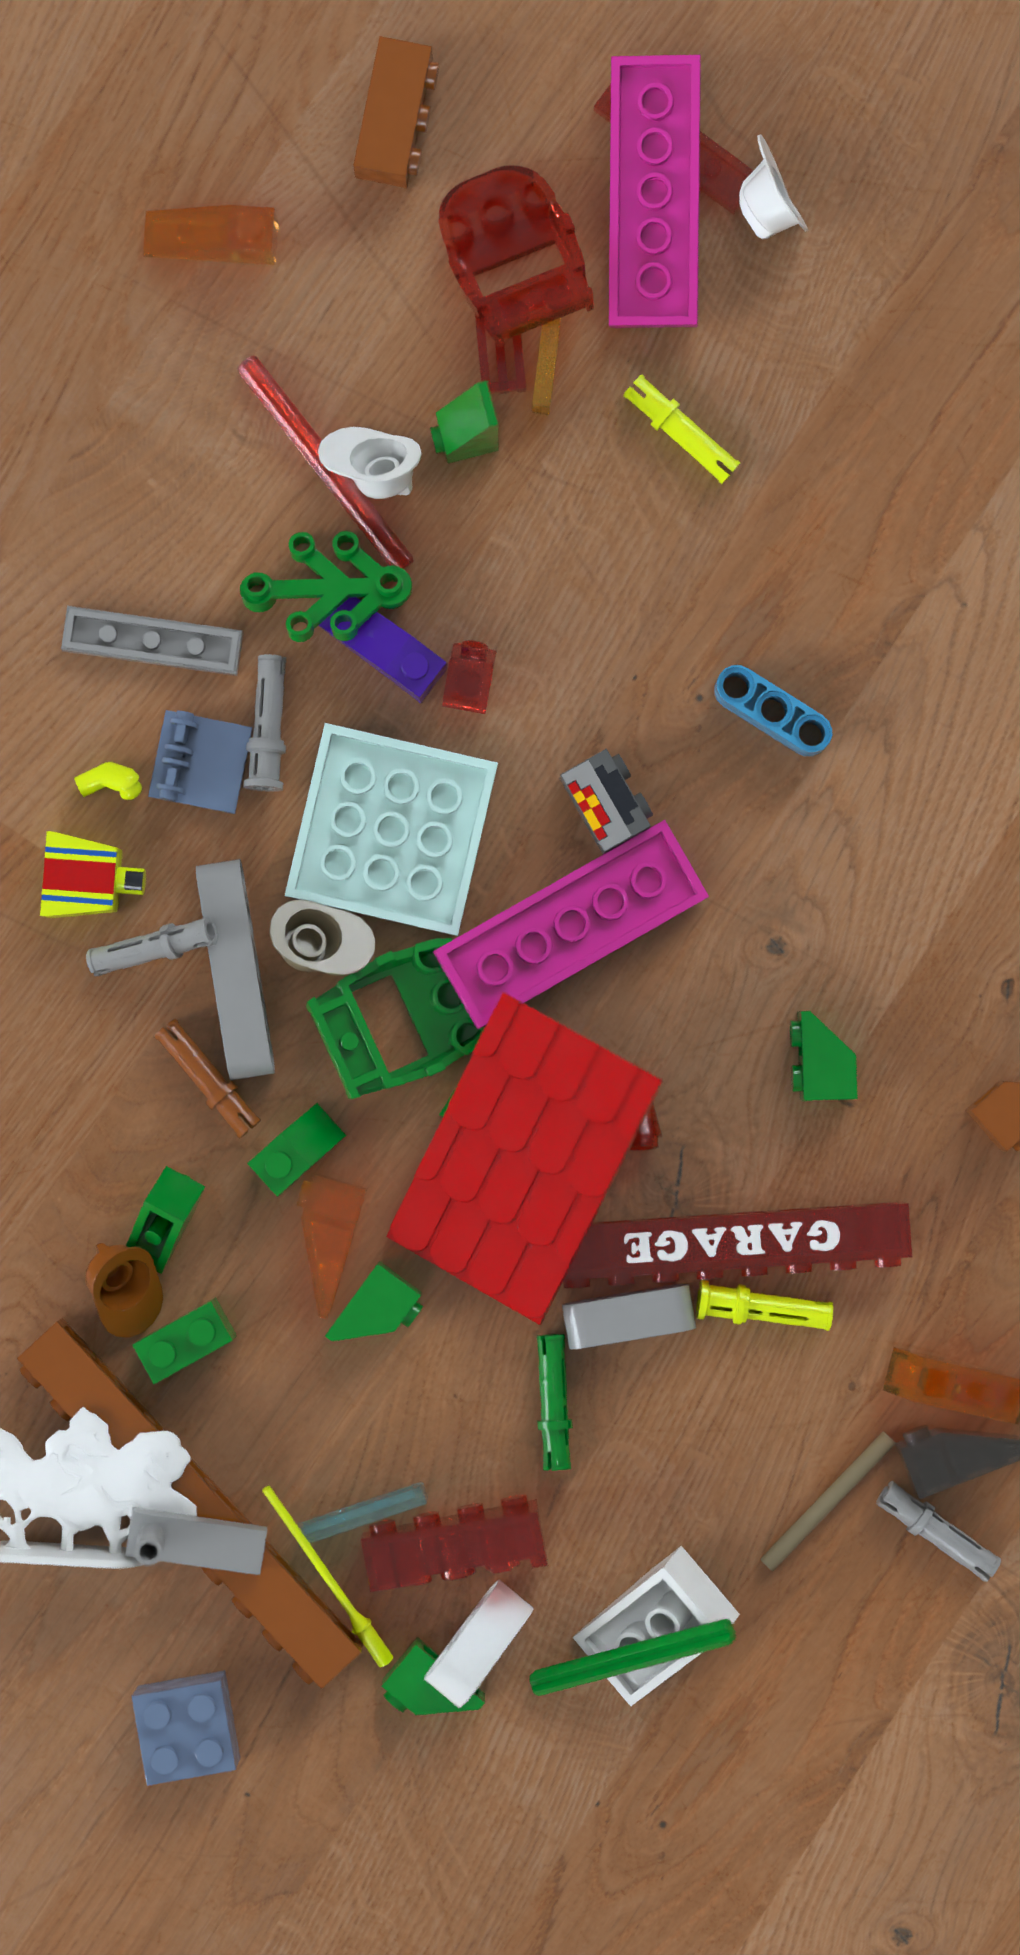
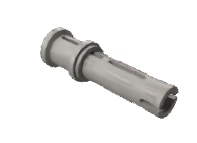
M264 654L258 656L255 724L253 738H249V742L246 744V750L250 752L249 778L244 780V788L268 792L283 790L284 783L279 779L281 755L286 753V745L281 740L286 657Z

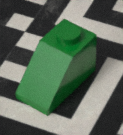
M316 1103L247 1164L278 1197L347 1135L324 1109Z
M166 1166L146 1197L126 1246L140 1247L147 1250L154 1261L156 1271L162 1274L187 1228L206 1186Z
M379 1261L326 1333L325 1337L330 1341H339L395 1332L401 1323L408 1328L424 1307L417 1302L422 1292Z
M418 1637L383 1677L381 1686L386 1690L384 1693L385 1699L401 1712L408 1708L415 1715L480 1710L485 1704V1693L477 1688L460 1708L448 1700L424 1679L430 1667L439 1657V1654Z

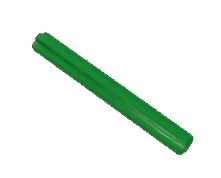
M725 1618L537 1669L529 1676V1682L533 1693L537 1696H542L729 1646L736 1640V1632L731 1620Z

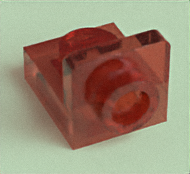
M473 640L463 641L462 644H453L442 707L486 714L496 650L488 649L486 644Z

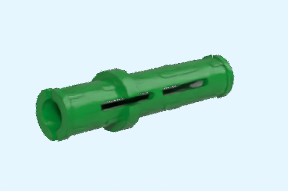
M565 1334L537 1335L541 1396V1420H537L538 1430H542L543 1470L571 1469L569 1429L573 1428L572 1419L568 1418Z

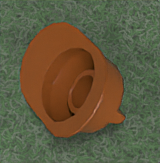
M103 1243L97 1244V1254L88 1264L85 1274L86 1284L92 1294L101 1323L109 1333L117 1337H133L143 1333L154 1323L163 1303L162 1285L151 1255L147 1250L140 1247H127L121 1244L111 1246Z

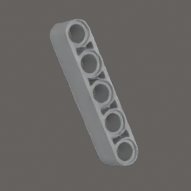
M236 859L196 866L203 918L210 917V921L213 920L218 933L216 945L207 947L229 1078L232 1081L274 1074L273 1050L241 860Z

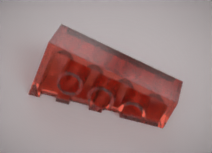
M525 1494L501 1499V1506L484 1509L483 1503H473L456 1508V1515L440 1517L439 1511H432L413 1516L414 1523L396 1526L395 1520H384L370 1524V1531L363 1532L361 1536L370 1592L427 1584L432 1582V1575L439 1573L442 1580L463 1579L477 1572L476 1567L485 1566V1570L492 1571L493 1574L512 1571L513 1567L520 1565L521 1560L530 1559L532 1568L548 1566L547 1550L537 1499L528 1501Z

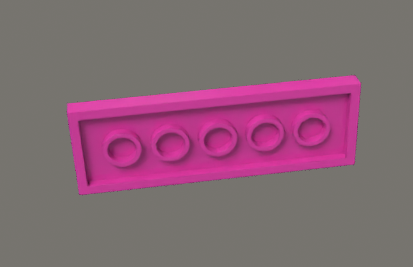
M700 55L611 56L610 328L698 327Z
M663 820L434 950L433 953L478 1030L487 1024L502 992L525 1003L703 901L709 895L666 820Z

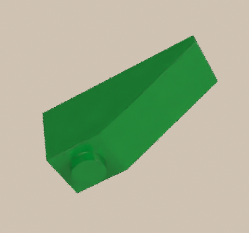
M487 380L478 382L436 412L438 426L430 427L436 454L445 452L448 464L499 451L498 422Z

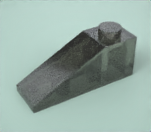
M922 1425L904 1432L903 1437L905 1440L895 1444L914 1494L919 1499L1020 1461V1435L937 1427L929 1430L928 1425Z

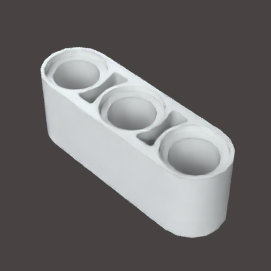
M500 1579L497 1580L481 1598L426 1673L424 1679L460 1708L482 1683L529 1618L534 1608Z

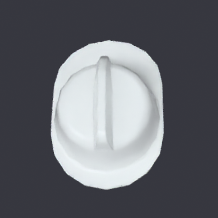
M760 134L757 137L764 160L743 181L739 192V205L742 213L755 234L761 239H767L797 224L806 232L808 228L790 200L774 157L765 139Z
M361 427L342 428L328 434L321 441L318 449L320 462L328 470L338 475L352 478L363 494L374 499H385L395 495H409L413 488V469L419 464L422 455L419 444L411 438Z

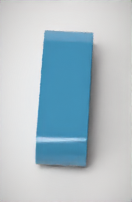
M732 665L725 668L717 678L714 694L717 701L723 707L794 752L803 756H814L819 754L830 743L832 727L829 720L749 668L741 665ZM734 676L741 678L747 686L746 695L741 698L729 697L723 688L724 681ZM767 700L778 701L784 708V718L779 722L767 721L761 713L762 703ZM808 723L816 725L822 733L820 744L816 746L804 744L799 737L801 725Z

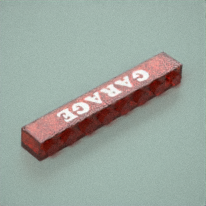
M901 1201L593 1222L563 1281V1288L590 1287V1279L608 1278V1285L634 1284V1276L652 1275V1282L679 1281V1273L696 1272L697 1279H718L724 1277L723 1270L741 1269V1276L768 1275V1267L785 1266L786 1273L812 1272V1264L830 1263V1270L857 1269V1261L874 1260L875 1267L901 1266V1258L912 1257L909 1203Z

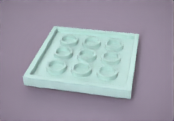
M325 723L284 896L458 936L498 763Z

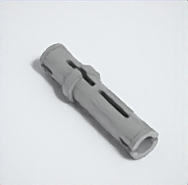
M210 917L178 926L171 923L161 926L159 931L151 934L137 936L107 946L91 948L87 951L86 961L90 972L94 973L95 977L115 970L129 968L167 957L170 960L181 958L184 952L216 945L218 933L213 920L210 921Z
M893 1481L889 1482L888 1486L880 1493L876 1505L891 1513L908 1526L906 1530L912 1535L916 1536L919 1534L955 1561L972 1571L984 1582H987L995 1574L1000 1566L1001 1558L940 1517L939 1514L934 1512L935 1507L927 1501L924 1503L920 1502Z

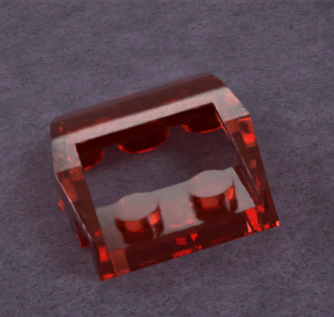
M502 166L467 179L448 192L441 203L438 219L442 239L446 245L449 257L448 262L468 305L498 347L505 345L504 340L586 308L587 312L594 309L593 291L591 287L589 288L586 279L585 262L575 235V226L569 213H564L556 202L555 193L549 184L537 172L522 166ZM553 244L556 245L564 262L563 265L483 297L474 276Z

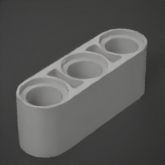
M688 1283L562 1304L569 1349L589 1348L696 1329Z

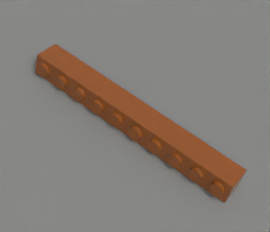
M63 1318L55 1322L17 1358L23 1365L19 1369L21 1374L33 1387L37 1389L41 1385L53 1397L50 1405L61 1418L69 1421L82 1407L86 1408L108 1424L111 1444L117 1450L133 1441L139 1432L166 1431ZM192 1458L186 1465L182 1476L171 1483L173 1490L185 1496L196 1505L197 1517L252 1524ZM267 1539L265 1541L260 1575L201 1567L213 1583L217 1586L224 1583L235 1595L231 1599L233 1604L246 1618L250 1619L254 1616L264 1626L265 1629L262 1631V1635L275 1650L280 1652L284 1648L295 1660L292 1664L293 1669L307 1684L310 1685L314 1681L322 1689L361 1653L363 1643Z

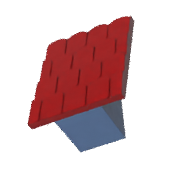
M502 992L449 1101L448 1108L414 1174V1179L391 1223L386 1237L538 1325H542L663 1080Z

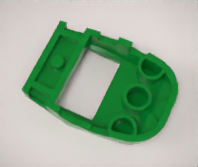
M436 938L417 943L414 947L393 953L389 951L376 957L359 972L344 977L337 982L336 986L319 997H313L307 1001L306 1008L314 1020L346 1090L348 1099H355L365 1094L403 1085L427 1076L430 1077L445 1070V1067L462 1056L474 1051L485 1026L477 1030L433 953L434 950L454 939ZM391 975L427 1056L389 1073L352 992Z

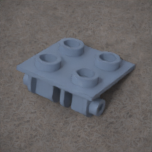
M166 710L148 797L235 814L248 754L246 744L249 742V738H251L253 727L194 716L193 713L177 710V712Z

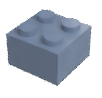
M225 1670L137 1686L132 1695V1702L147 1786L236 1770L240 1761V1752Z

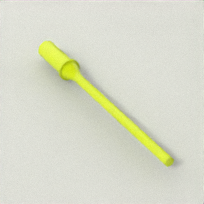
M270 1486L265 1487L262 1490L349 1615L353 1627L352 1633L358 1636L379 1667L389 1664L393 1659V1655L371 1625V1619L365 1618L356 1611Z

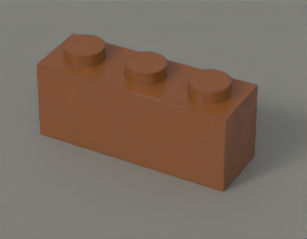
M379 36L353 164L355 178L407 188L409 176L418 175L422 149L415 148L418 132L426 133L431 106L424 105L427 89L435 90L439 72V63L433 62L432 46Z

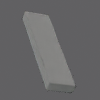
M67 606L61 650L64 652L237 676L244 632L236 629Z

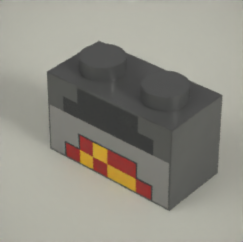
M607 748L560 774L559 778L602 854L609 852L649 829L651 825L647 819L653 816L641 792L633 795L625 780L630 778L631 774L621 756L617 754L611 757Z

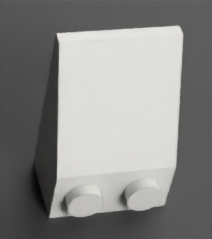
M680 1546L590 1621L573 1639L589 1656L725 1618L731 1620L733 1624L740 1614L686 1550ZM701 1653L607 1679L626 1702L632 1706Z

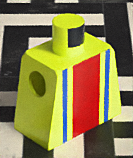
M47 831L40 916L60 918L117 912L119 893L144 895L146 869L121 867L122 850L117 847Z

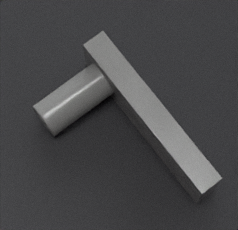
M133 1507L125 1556L136 1557L141 1564L148 1566L154 1565L158 1561L260 1575L267 1527Z

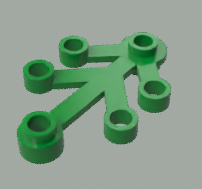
M342 531L336 534L332 541L335 556L341 561H350L366 577L348 578L316 549L314 538L309 533L298 532L290 538L288 543L291 557L297 562L305 563L321 579L272 580L270 576L256 572L249 574L241 582L240 594L245 607L253 612H265L271 609L277 599L320 598L306 612L297 611L288 616L286 620L287 632L289 637L296 642L309 640L314 634V629L349 597H364L351 611L341 610L331 617L330 626L334 637L340 641H349L357 635L358 628L381 607L385 609L401 607L411 596L412 581L409 574L398 566L381 567L360 548L356 534L351 531ZM350 542L354 544L349 550L339 549L343 543ZM305 543L310 545L306 551L300 552L295 550L299 544ZM387 582H397V585L392 589L382 587ZM256 585H264V588L259 592L250 591ZM348 621L352 623L351 627L347 630L337 628L341 622ZM304 622L307 624V627L302 631L293 630L294 625Z

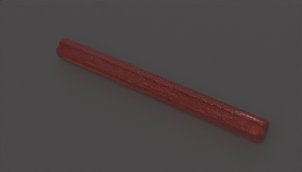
M254 355L244 360L237 368L240 376L389 566H398L406 570L414 562L411 553L368 498L358 489L353 479L328 470L320 462L318 449L322 441L261 361Z

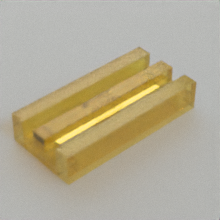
M543 316L532 413L550 415L561 318Z

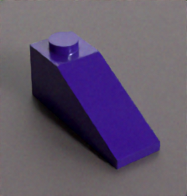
M349 597L318 626L334 637L330 626L331 617L341 610L351 611L361 600L356 597ZM378 612L358 628V633L353 639L349 641L338 640L420 703L423 702L448 669L446 661ZM344 621L339 623L337 628L347 630L351 627L352 623Z

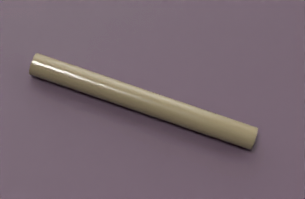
M883 1431L760 1560L771 1571H774L896 1443Z

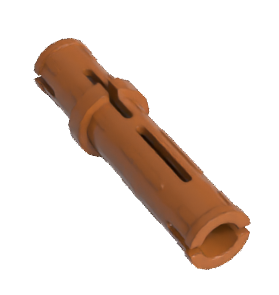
M177 1019L170 1021L167 1024V1029L177 1041L169 1035L164 1027L155 1034L154 1038L163 1045L208 1099L206 1102L207 1106L211 1110L216 1108L236 1132L239 1139L248 1133L249 1129L238 1116H241L251 1129L258 1125L261 1119L254 1114L236 1093L238 1089L233 1081L229 1083L181 1027Z

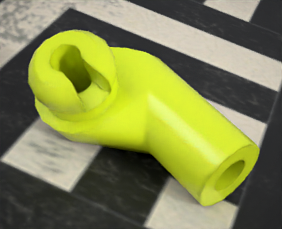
M114 762L103 763L74 777L83 797L108 787L119 791L122 799L132 800L139 796L142 791V785L138 781L139 775L133 769Z

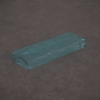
M418 1482L300 1522L297 1526L308 1542L313 1543L425 1505L428 1501V1495L424 1484Z

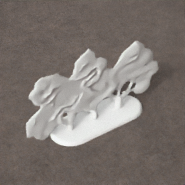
M82 1407L72 1417L70 1427L66 1431L58 1430L45 1442L46 1456L40 1460H32L24 1451L23 1445L15 1435L0 1428V1499L7 1501L13 1508L16 1523L12 1525L11 1517H4L2 1519L0 1515V1529L10 1538L9 1541H0V1562L94 1568H131L142 1566L143 1564L136 1557L125 1556L126 1547H122V1543L128 1539L130 1525L128 1528L120 1530L121 1517L127 1515L131 1522L133 1507L197 1516L196 1505L171 1488V1483L182 1476L191 1457L187 1450L180 1446V1439L170 1431L139 1432L133 1441L117 1450L111 1444L108 1424L96 1414ZM30 1508L31 1513L26 1520H22L21 1511ZM38 1517H51L56 1519L62 1526L61 1543L29 1542L25 1540L24 1529L31 1521ZM95 1525L102 1526L110 1546L73 1544V1537L78 1531L87 1530Z

